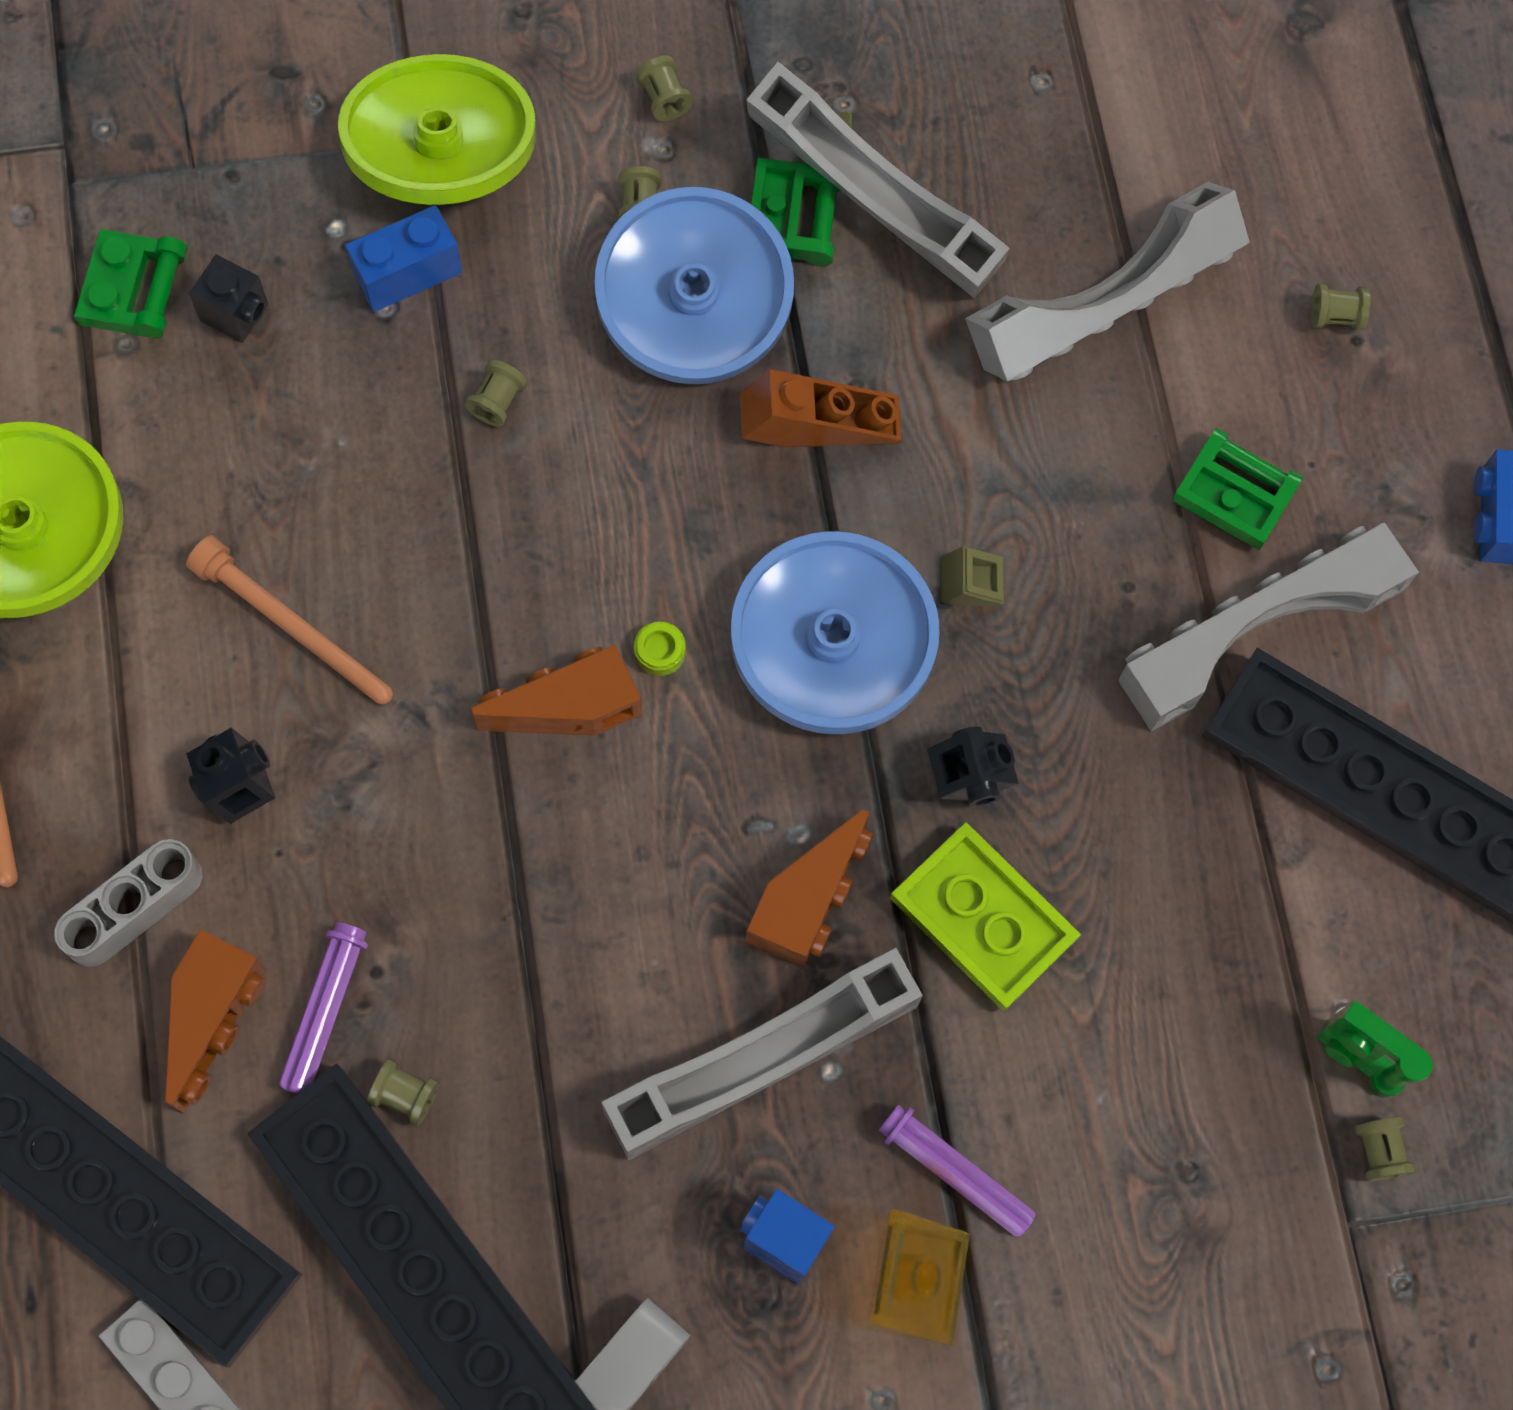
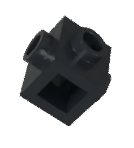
M980 726L968 727L954 732L951 738L927 749L940 799L969 801L972 807L983 806L998 801L1001 798L999 792L1019 784L1014 768V753L1007 742L1005 734L983 732Z
M232 727L222 733L209 737L205 743L186 753L193 775L189 776L191 789L203 805L228 823L232 824L275 799L265 770L270 767V761L266 752L256 740L248 741Z

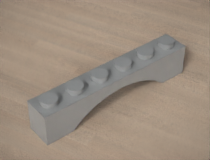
M777 62L747 98L748 116L974 299L1006 261L1010 249L972 217L934 196L892 165L852 130L817 92L781 63Z
M1206 182L1170 202L1156 228L1141 249L1121 269L1091 288L1075 295L1052 300H1026L1006 295L965 318L983 370L1007 382L1009 380L1021 379L1030 374L1033 367L1044 360L1069 352L1073 348L1074 343L1084 337L1109 329L1113 326L1114 320L1130 311L1146 308L1153 303L1154 297L1170 288H1177L1188 284L1193 280L1196 273L1210 265H1218L1231 259L1233 252L1250 243L1235 190Z
M1384 522L1369 531L1364 526L1354 529L1338 542L1340 547L1327 554L1322 549L1309 554L1296 565L1298 570L1283 578L1280 572L1275 573L1260 582L1254 588L1256 593L1241 601L1238 596H1234L1219 604L1211 612L1213 617L1199 625L1195 619L1187 621L1169 634L1170 641L1157 648H1154L1152 643H1149L1132 652L1125 659L1127 665L1118 681L1150 731L1152 732L1193 709L1204 694L1218 659L1234 642L1257 626L1284 615L1307 610H1344L1365 613L1404 591L1419 571Z
M894 948L850 971L807 1000L754 1030L697 1058L652 1075L602 1101L604 1114L629 1161L909 1013L918 1007L923 995L897 948Z

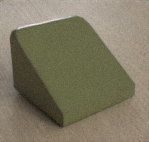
M965 546L945 554L941 558V603L994 607L1004 605L1003 557Z

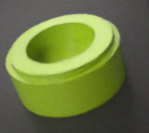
M650 623L644 626L636 635L634 641L635 659L639 667L648 674L654 676L669 675L679 669L685 659L686 643L684 636L677 627L670 623Z

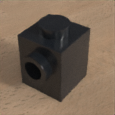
M215 254L189 293L200 322L242 343L254 325L260 321L269 304L258 275Z

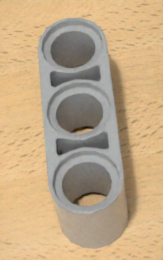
M173 839L157 842L63 914L57 921L54 929L55 941L58 947L78 965L96 967L105 963L199 888L203 878L201 865L189 848L182 842ZM176 859L185 860V868L178 877L170 880L162 879L163 868L168 862ZM130 893L141 894V902L135 911L129 914L118 913L120 901ZM86 927H96L97 935L94 942L84 949H75L74 941L76 935Z
M647 1298L576 1381L597 1410H630L685 1345L691 1335L655 1302Z

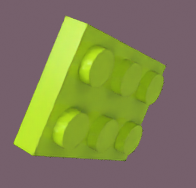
M967 822L897 887L890 896V899L1003 1012L1081 935Z

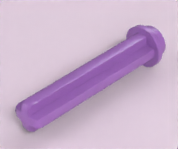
M336 922L333 931L328 930L325 937L330 940L279 1080V1086L282 1089L298 1094L315 1080L360 950H367L368 944L364 942L367 934L366 931L349 924Z
M897 1105L878 1130L887 1137L884 1143L889 1145L892 1141L895 1142L1012 1235L1018 1237L1023 1235L1034 1221L1035 1212L911 1116L915 1111L913 1108L909 1107L906 1111L900 1105Z

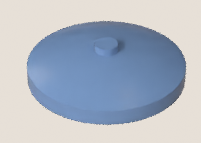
M682 187L654 194L633 206L623 214L608 233L599 252L595 269L594 283L598 313L606 333L616 348L629 361L645 372L667 381L682 384H709L723 381L739 375L757 364L769 353L781 337L790 316L794 296V272L791 257L784 240L772 222L747 201L733 194L706 187Z
M839 531L818 532L800 536L783 543L766 554L752 568L740 586L732 610L730 630L731 648L736 668L742 681L754 698L770 713L788 724L803 730L823 734H849L872 729L896 717L905 710L921 692L930 676L937 655L940 634L939 618L933 596L926 582L913 565L891 547L877 540L859 534Z

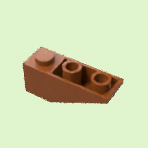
M773 369L767 370L740 392L742 439L782 447L898 444L902 441L899 395Z
M613 645L604 650L599 646L587 649L574 658V663L556 671L552 667L539 670L527 678L526 684L508 692L504 688L491 691L478 700V705L470 709L478 731L596 736L641 716L642 698L616 645Z
M862 809L768 882L747 929L746 943L803 968L810 954L817 957L821 956L832 930V927L823 923L831 905L839 909L842 908L853 882V879L844 875L852 858L862 861L874 832L865 829L870 812Z
M201 929L174 972L171 983L165 1102L183 1114L190 1103L196 1105L205 1094L211 1080V1075L207 1074L218 1054L223 1056L231 1048L239 1030V1027L235 1025L246 1005L252 1007L257 1002L266 984V978L263 977L266 968L257 957Z

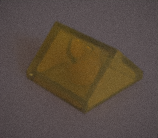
M890 1210L884 1219L866 1330L953 1346L970 1233L901 1210Z

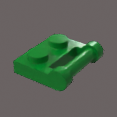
M758 157L751 205L756 207L772 222L784 240L791 258L805 260L814 266H828L832 264L835 248L830 241L836 193L841 190L807 163ZM803 186L814 187L817 190L811 238L797 236Z
M100 229L74 315L77 323L81 326L149 338L163 337L167 320L163 315L177 266L182 264L188 250L186 243L169 236L156 239ZM148 260L158 261L144 310L133 313Z
M1216 427L1175 492L1172 501L1260 551L1304 476L1293 470H1290L1289 473L1284 472L1227 439L1229 434ZM1219 457L1277 490L1276 495L1268 493L1214 462L1215 458Z
M1354 1000L1329 1018L1316 1035L1317 1039L1326 1044L1324 1049L1331 1058L1346 1067L1351 1068L1354 1065L1368 1075L1372 1091L1382 1098L1396 1096L1404 1089L1406 1083L1415 1084L1430 1076L1433 1070V1061L1424 1049L1357 1000ZM1386 1054L1388 1057L1395 1061V1064L1383 1055Z

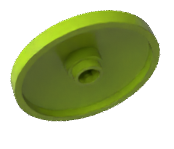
M432 54L409 57L373 71L358 82L349 92L341 106L338 119L342 154L352 172L363 183L377 192L397 200L415 204H455L477 199L496 191L515 178L526 166L536 141L534 108L524 88L512 76L496 66L459 55Z
M21 421L0 424V618H20L42 614L70 602L88 589L101 576L113 558L120 541L124 519L123 503L113 474L102 456L88 442L58 426Z

